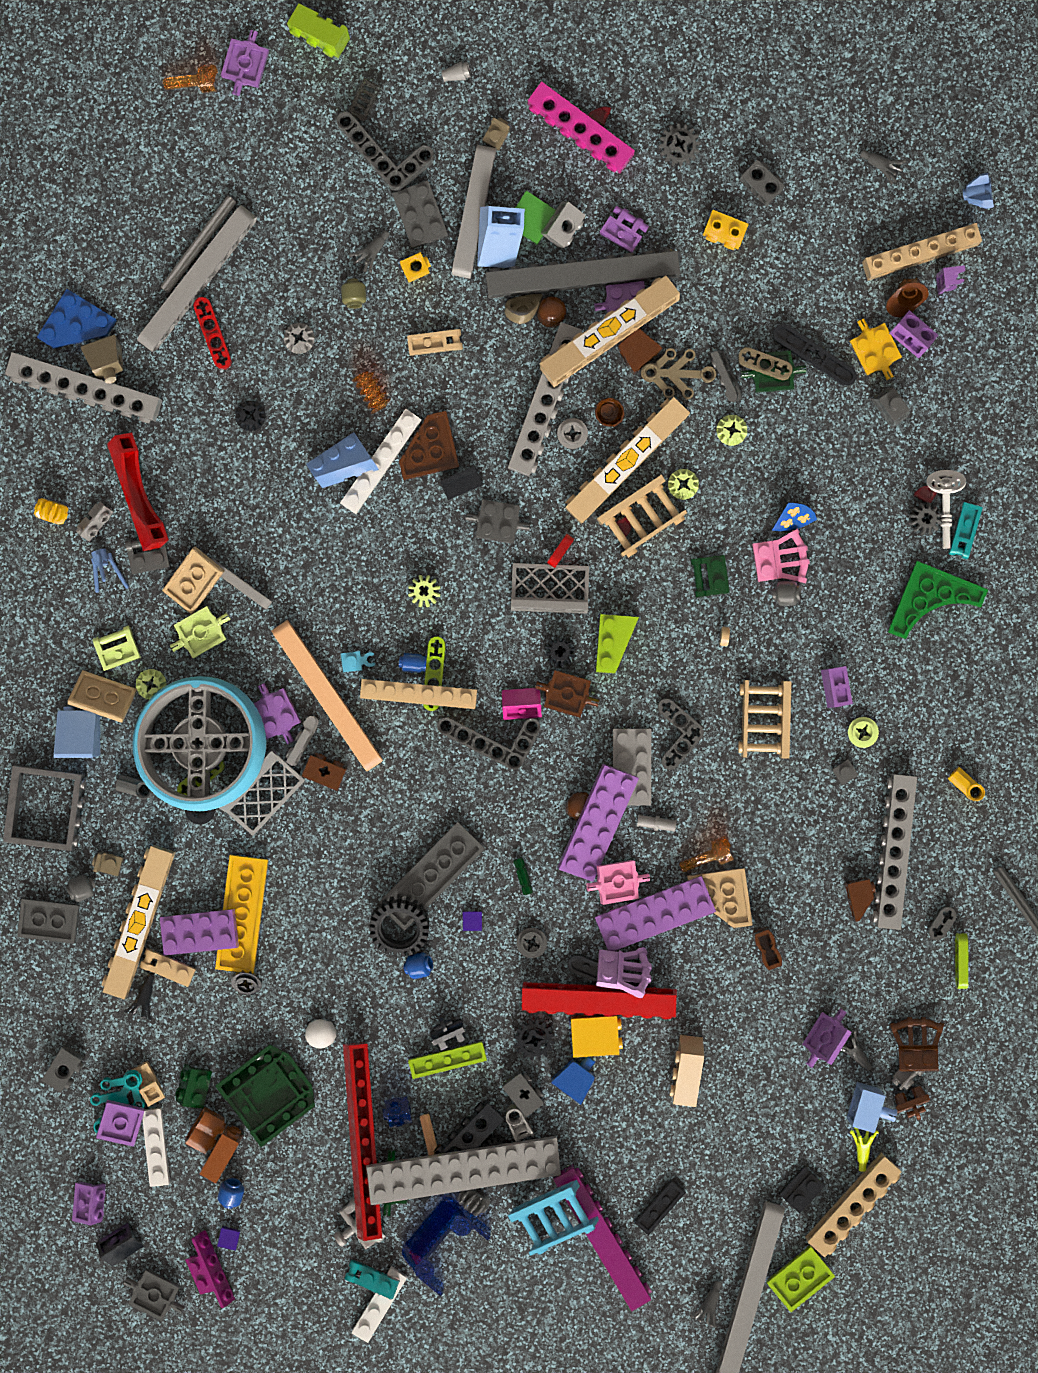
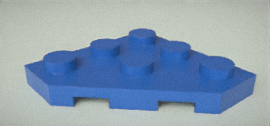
M66 289L37 338L56 349L65 345L107 337L117 320Z

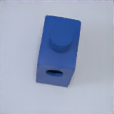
M585 1057L580 1063L573 1058L552 1077L551 1083L581 1105L595 1079V1074L590 1069L596 1061L591 1057Z

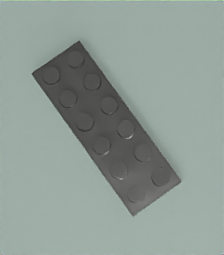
M457 822L378 903L382 904L384 899L389 901L391 896L397 899L399 895L402 896L403 900H406L407 896L410 897L411 902L414 899L417 900L418 906L422 904L424 911L473 862L485 847ZM403 912L389 914L404 931L415 921L410 915Z

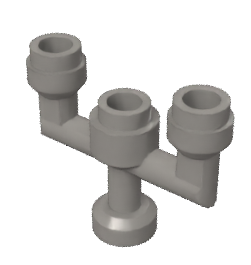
M354 1197L348 1205L339 1210L346 1223L351 1226L344 1232L337 1231L334 1233V1238L341 1247L346 1245L347 1238L354 1233L357 1235L356 1218L353 1219L350 1213L355 1211ZM382 1229V1239L362 1241L358 1238V1240L366 1250L376 1242L380 1243L387 1236Z

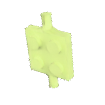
M208 606L204 607L174 625L180 640L171 644L170 647L175 652L184 646L192 658H196L227 640L221 625L231 620L230 617H227L229 615L225 613L216 618Z

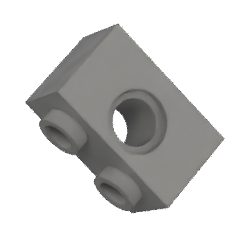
M561 202L541 234L557 247L565 248V246L572 242L575 231L582 227L583 219L586 215L571 203ZM563 221H566L568 225L565 231L562 229Z

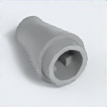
M461 61L441 71L444 82L467 80V78L471 77L468 62Z

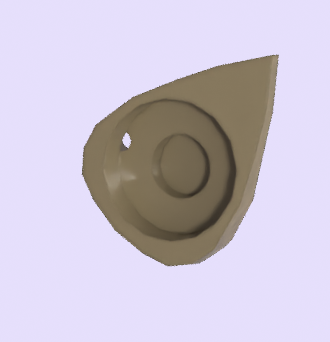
M531 294L509 299L505 304L504 313L506 317L517 324L530 321L536 314L543 295Z

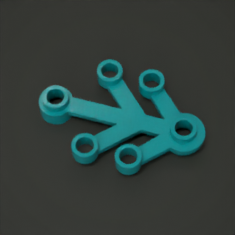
M129 1070L121 1078H103L100 1083V1087L103 1090H109L115 1086H124L121 1091L102 1095L98 1092L93 1093L90 1098L91 1104L98 1106L107 1100H114L115 1102L129 1105L127 1094L131 1090L134 1098L133 1106H137L136 1102L139 1101L142 1103V1106L137 1107L144 1108L145 1100L141 1098L139 1086L143 1080L141 1073L137 1070ZM130 1077H136V1081L130 1080ZM103 1082H109L110 1086H105ZM93 1097H98L100 1101H94ZM102 1117L98 1118L94 1123L93 1128L96 1133Z

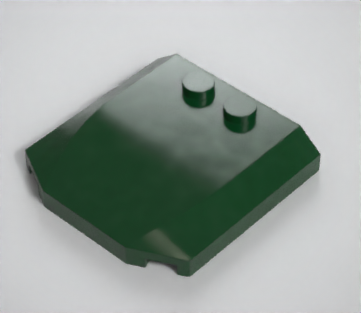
M271 1044L215 1085L260 1147L264 1146L315 1107L310 1081L289 1053Z

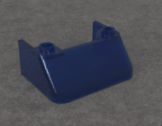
M452 1197L443 1198L402 1247V1256L416 1276L440 1297L443 1295L444 1284L434 1276V1265L428 1260L433 1251L451 1230L458 1236H466L472 1229L476 1230L486 1240H489L491 1236V1229L472 1213L465 1210Z

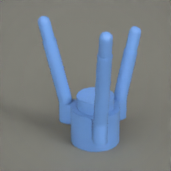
M106 549L91 552L96 593L99 592L97 567H99L102 581L105 582L103 566L108 565V561L111 563L126 589L129 588L111 553L107 554Z

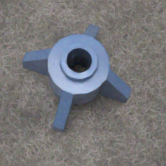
M988 173L980 174L966 184V189H963L964 201L968 200V204L985 209L994 207L991 178H989Z

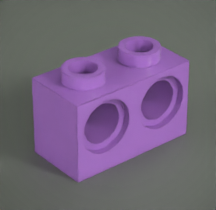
M910 310L889 333L918 359L939 336Z

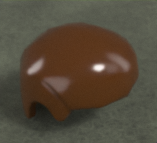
M548 296L544 298L537 310L539 322L549 328L559 326L560 322H563L566 317V305L559 297Z
M603 398L596 405V419L604 426L615 427L623 420L624 407L615 398Z
M576 792L566 800L565 811L574 821H578L589 796L587 792Z

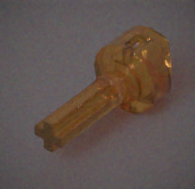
M215 65L199 66L197 74L164 78V89L199 86L202 93L217 92L214 82L218 70Z
M723 836L711 841L712 850L705 851L680 862L679 865L682 872L715 859L720 865L733 861L734 858L730 853L731 845L727 837Z

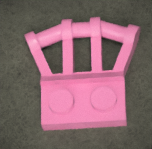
M798 529L778 540L752 544L758 582L783 578L806 583V572L808 564H810L806 553L808 547L805 546ZM790 538H793L797 545L796 548L779 550L778 546ZM799 552V561L781 563L780 555ZM800 566L798 576L782 573V568Z

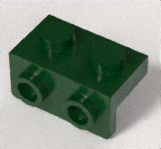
M184 1064V1068L180 1072L179 1088L175 1092L176 1101L184 1107L203 1109L212 1071Z

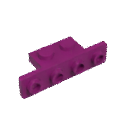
M203 1230L192 1238L198 1254L190 1256L185 1260L200 1295L214 1291L220 1307L225 1308L235 1300V1297L206 1230Z

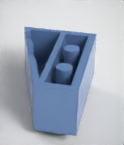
M354 432L306 464L322 488L343 482L345 478L361 476L362 473L373 470V472L379 470Z

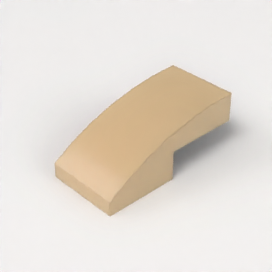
M148 1061L131 1069L139 1071L142 1075L143 1080L139 1086V1092L148 1107L165 1098L164 1091Z

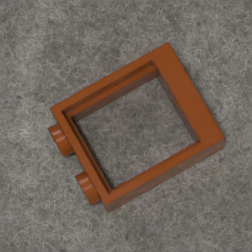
M235 1126L226 1127L199 1173L200 1175L215 1184L217 1183L244 1136L239 1128Z

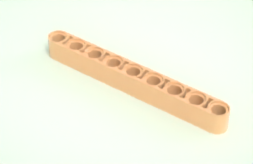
M286 620L271 630L364 769L369 771L383 761L382 757L291 623Z

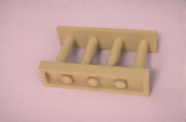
M662 475L597 518L600 525L604 523L606 526L609 525L624 547L625 551L620 554L622 557L627 555L629 558L638 552L636 549L638 546L672 523L677 525L685 520L686 510L679 514L662 489L664 488L662 484L665 482ZM651 491L654 494L657 493L673 517L665 524L662 523L647 501L648 497L646 495ZM635 502L641 504L657 528L649 535H647L631 511V505ZM620 512L626 516L641 538L634 545L629 543L615 522L616 518L614 516Z
M743 680V684H740V695L743 696L742 742H738V753H741V757H747V751L776 752L780 758H789L791 681H781V685H778V687L749 686V680ZM749 694H778V696H781V704H778V706L748 705ZM748 713L777 714L780 716V723H777V725L748 724ZM748 732L777 733V735H780V742H777V744H747Z

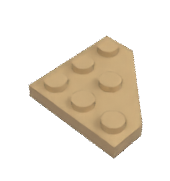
M745 868L687 876V879L690 880L702 875L716 909L714 914L730 926L738 928L753 925Z

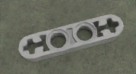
M213 558L211 559L225 570L221 576L224 580L266 610L272 603L270 599Z

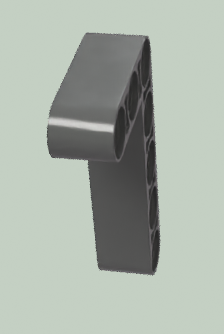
M342 112L337 116L339 130L393 192L406 188L434 162L432 148L424 145L419 147L396 167L349 112ZM345 119L351 121V124L347 127L341 125V122ZM362 134L364 137L361 141H355L354 136ZM373 148L376 150L373 156L366 154L368 149ZM423 153L431 155L428 160H422L420 156ZM387 163L389 167L387 170L381 171L378 169L379 165ZM409 165H413L416 167V170L408 173L406 168ZM394 178L401 179V183L396 186L392 185L391 181Z
M444 717L437 724V729L441 734L512 770H517L522 766L541 728L537 719H527L510 749L452 718ZM445 720L451 723L452 727L449 731H444L441 728V723ZM530 721L535 722L538 726L534 732H529L526 728L527 723ZM465 729L468 731L469 736L466 740H461L458 737L459 730ZM478 738H483L486 742L485 747L482 749L475 746V740ZM522 738L529 742L526 749L518 747L517 743ZM500 747L503 750L502 756L494 757L492 749ZM511 756L519 757L520 763L517 766L510 765L509 758Z

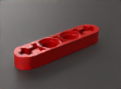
M199 297L195 300L193 306L213 362L219 369H228L231 366L232 359L212 304L207 298ZM200 302L208 304V306L205 307L207 314L211 313L212 315L205 316L203 311L201 309H198V307H200ZM208 319L213 320L215 323L211 330L204 327V323ZM215 337L221 339V345L218 348L211 346V340ZM221 351L222 356L228 359L225 361V365L218 363L220 356L218 353L214 355V352Z

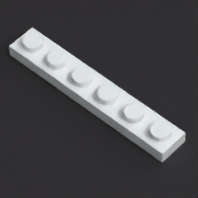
M407 409L404 410L372 456V460L379 470L374 472L370 470L358 476L340 504L353 513H358L422 421L419 417Z

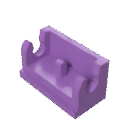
M965 265L943 268L936 274L938 294H942L944 291H952L957 288L958 284L964 282V279L956 280L959 273L965 271Z
M846 666L821 670L827 708L853 704Z

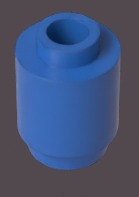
M404 653V656H400L399 668H402V672H426L427 657L422 656V654Z

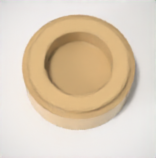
M722 626L720 646H727L729 643V627Z

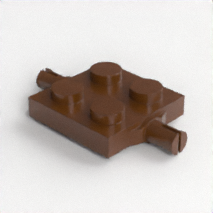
M554 670L552 680L548 684L537 681L536 684L543 687L537 685L535 689L546 691L545 708L579 718L586 704L598 707L597 703L591 701L598 703L600 699L589 697L591 681Z

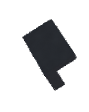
M475 466L440 481L448 501L483 486Z
M127 1222L96 1242L100 1258L110 1266H114L143 1248V1243L135 1238L132 1225Z

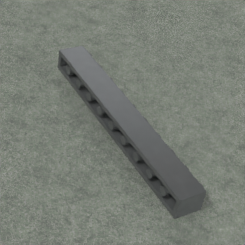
M664 249L661 250V253L645 251L642 252V255L636 256L635 253H627L619 258H616L615 255H608L601 260H596V257L586 258L583 262H577L576 259L567 260L565 264L549 262L547 266L530 264L528 268L520 269V266H512L508 268L509 270L501 271V268H493L486 272L488 298L492 299L652 281L667 276L669 279L679 278L680 267L678 251Z

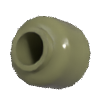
M355 278L348 279L341 286L342 302L347 305V308H361L362 304L367 300L365 284Z

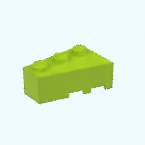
M600 614L595 672L616 673L639 617Z

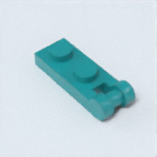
M963 502L948 554L953 556L957 554L964 559L969 558L983 507ZM959 542L965 543L964 548L958 547Z
M356 1260L350 1261V1269L344 1277L345 1280L358 1284L390 1300L394 1298L400 1280ZM357 1270L362 1271L360 1277L356 1276Z

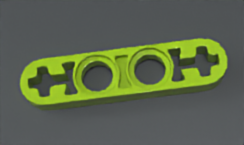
M433 637L428 643L424 685H428L429 679L436 678L439 681V686H442L446 645L445 641L440 637ZM436 640H439V643L442 644V648L438 649V654L442 653V657H430V652L435 653V648L431 645ZM432 659L440 661L441 666L439 669H431L430 661ZM423 704L424 708L428 711H435L439 708L437 705L429 708V705Z

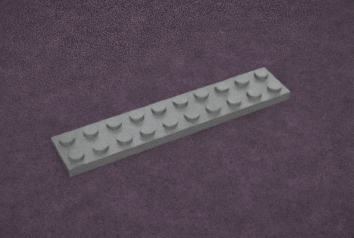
M556 1136L366 1165L371 1205L553 1177L561 1174Z

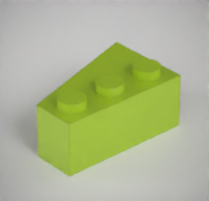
M299 3L287 22L289 32L297 38L300 36L305 38L306 42L314 48L316 46L322 48L323 53L331 58L333 56L339 58L350 40L346 26L342 25L339 28L332 24V19H324L317 12Z

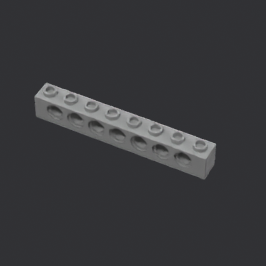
M560 322L549 354L552 355L557 352V349L563 342L573 341V337L582 332V329ZM542 372L508 466L509 470L530 477L531 473L535 474L538 463L535 462L537 455H542L545 447L542 441L544 436L547 438L551 430V426H548L550 419H555L558 411V408H555L557 400H562L565 390H562L564 382L568 383L570 377L558 384V386L551 387L548 384V379ZM544 396H550L552 403L544 405L541 399ZM543 414L546 420L544 423H537L535 416ZM531 432H537L539 439L535 442L530 441L528 435ZM530 450L533 456L531 459L526 460L522 457V452Z
M11 352L5 375L9 376L12 382L21 384L24 381L29 383V387L38 390L40 387L47 388L46 392L58 395V392L66 394L65 398L76 401L79 398L84 400V404L93 407L95 404L102 405L101 409L113 412L115 409L121 411L120 415L131 418L134 415L139 417V421L148 424L150 421L156 422L162 400L158 397L113 383L108 384L103 380ZM31 367L32 374L29 377H25V370ZM46 373H50V380L44 383L43 376ZM64 379L69 380V385L66 388L61 387V382ZM86 384L88 387L87 392L80 394V387ZM101 390H105V398L99 400L98 393ZM119 396L124 397L122 405L116 404V399ZM141 401L143 403L142 409L135 411V403Z
M891 774V777L887 779V789H889V796L885 798L887 815L883 817L885 833L881 836L880 842L881 846H883V852L879 854L878 860L879 865H881V871L877 873L876 883L879 884L878 892H875L874 897L877 908L876 911H873L872 921L875 922V926L878 928L901 930L917 784L916 776ZM899 789L904 790V797L902 799L896 798V792ZM897 808L902 810L900 818L894 817V811ZM895 827L900 829V835L897 837L892 836V830ZM893 846L898 848V853L895 856L890 855V849ZM895 865V874L889 875L888 868ZM892 884L894 891L891 894H887L885 891L886 887ZM886 904L892 905V910L889 913H884L883 908Z

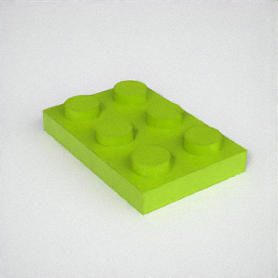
M809 1245L766 1280V1283L787 1309L792 1312L831 1281L835 1275L812 1246Z

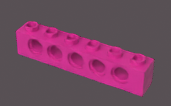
M542 81L528 99L529 110L532 113L542 115L547 124L552 127L554 125L558 127L560 133L566 138H573L578 147L583 150L586 148L591 152L593 158L598 161H604L607 164L606 167L615 173L617 171L621 173L634 156L635 150ZM546 103H552L554 105V108L552 110H546L544 108V105ZM562 114H566L570 117V119L566 122H563L559 119V117ZM583 126L585 131L577 133L575 127ZM598 137L601 142L594 145L590 142V139ZM612 148L616 151V154L608 156L605 151Z

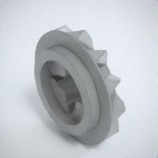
M291 324L285 330L284 342L291 352L302 354L312 348L315 336L307 324ZM300 333H302V337L306 341V343L304 341H299L295 345L296 339L292 334L299 335Z
M566 419L558 428V440L565 448H579L587 440V427L579 419ZM571 426H573L575 432L581 433L575 436L574 442H572L571 436L564 435L570 432Z

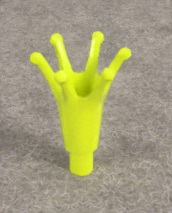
M854 1127L857 1137L852 1130L850 1134H852L857 1147L859 1171L865 1172L872 1142L879 1131L876 1130L870 1138L869 1131H866L865 1137L862 1138L859 1129Z

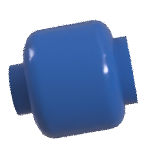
M424 952L409 955L406 963H404V971L412 979L427 977L433 970L432 958Z
M235 1178L223 1181L218 1192L219 1203L228 1209L239 1206L242 1202L244 1186Z

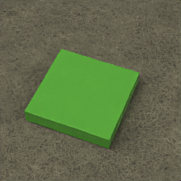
M526 191L515 208L525 209L522 235L538 245L543 237L541 232L556 210Z

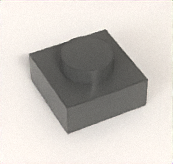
M848 759L831 769L842 786L858 776V773Z

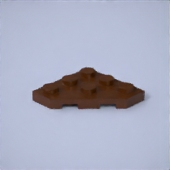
M447 411L427 415L404 455H402L399 464L404 481L460 468Z

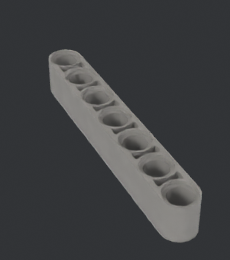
M478 144L476 147L453 262L452 275L469 279L472 276L479 240L480 207L486 206L496 155V148Z

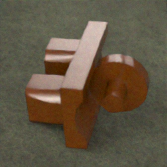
M921 1086L911 1089L914 1097L911 1101H907L904 1092L894 1096L897 1114L912 1108V1111L906 1113L907 1117L915 1116L917 1121L921 1120L920 1114L926 1112L924 1106L917 1108V1106L930 1100L929 1095L925 1094Z

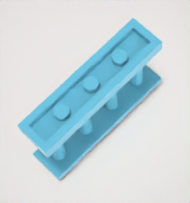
M577 1180L516 1206L509 1213L508 1217L511 1223L516 1220L522 1221L534 1242L533 1247L529 1251L530 1256L536 1253L540 1255L551 1246L583 1232L586 1234L590 1233L596 1228L595 1225L599 1220L598 1216L588 1219L576 1198V1191L580 1187ZM560 1200H569L581 1221L580 1224L572 1226L560 1205ZM550 1205V1207L554 1208L566 1229L565 1231L556 1233L544 1212L545 1207ZM534 1213L538 1215L550 1236L549 1238L541 1241L528 1218L529 1214Z

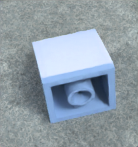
M75 706L63 707V710L58 711L54 758H93L100 756V715L84 709L75 710Z

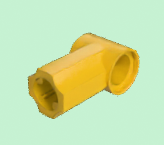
M960 767L956 768L947 778L970 800L980 801L985 796L984 788ZM973 787L979 789V795L975 798L970 794V790Z

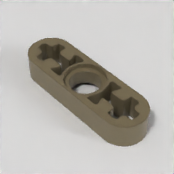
M743 348L738 355V361L742 366L776 379L786 380L792 374L793 369L789 362L752 348ZM749 353L750 358L755 359L756 356H759L756 365H753L754 360L749 359L746 362L742 355ZM762 359L770 361L771 366L768 369H763L760 366ZM774 362L777 363L776 367L779 369L785 366L786 371L788 373H784V375H781V371L776 368L774 372H772L771 370L774 367Z

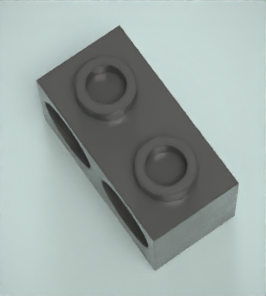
M756 160L741 176L739 181L768 207L783 191L785 187L783 185L784 182L778 175L774 176L769 171L770 168L763 161L760 163ZM755 171L759 172L761 174V178L754 179L751 173ZM765 186H774L775 192L769 193Z

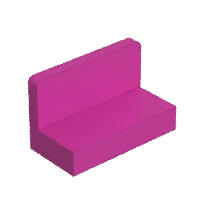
M539 689L502 690L504 720L542 717Z

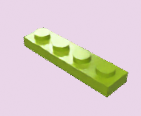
M483 1041L408 1059L413 1079L487 1061Z

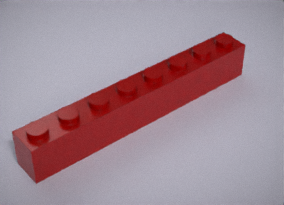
M524 982L522 987V1010L528 1013L545 1011L548 1014H555L557 1012H564L567 1015L584 1013L587 1016L603 1014L607 1017L622 1015L627 1018L633 1017V1015L641 1016L642 1018L656 1016L662 1019L676 1017L677 989L646 987L643 998H638L621 989L596 985Z

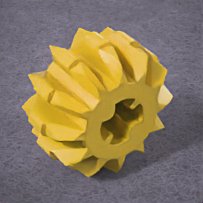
M44 498L38 499L34 508V515L36 517L56 524H64L68 515L67 506Z

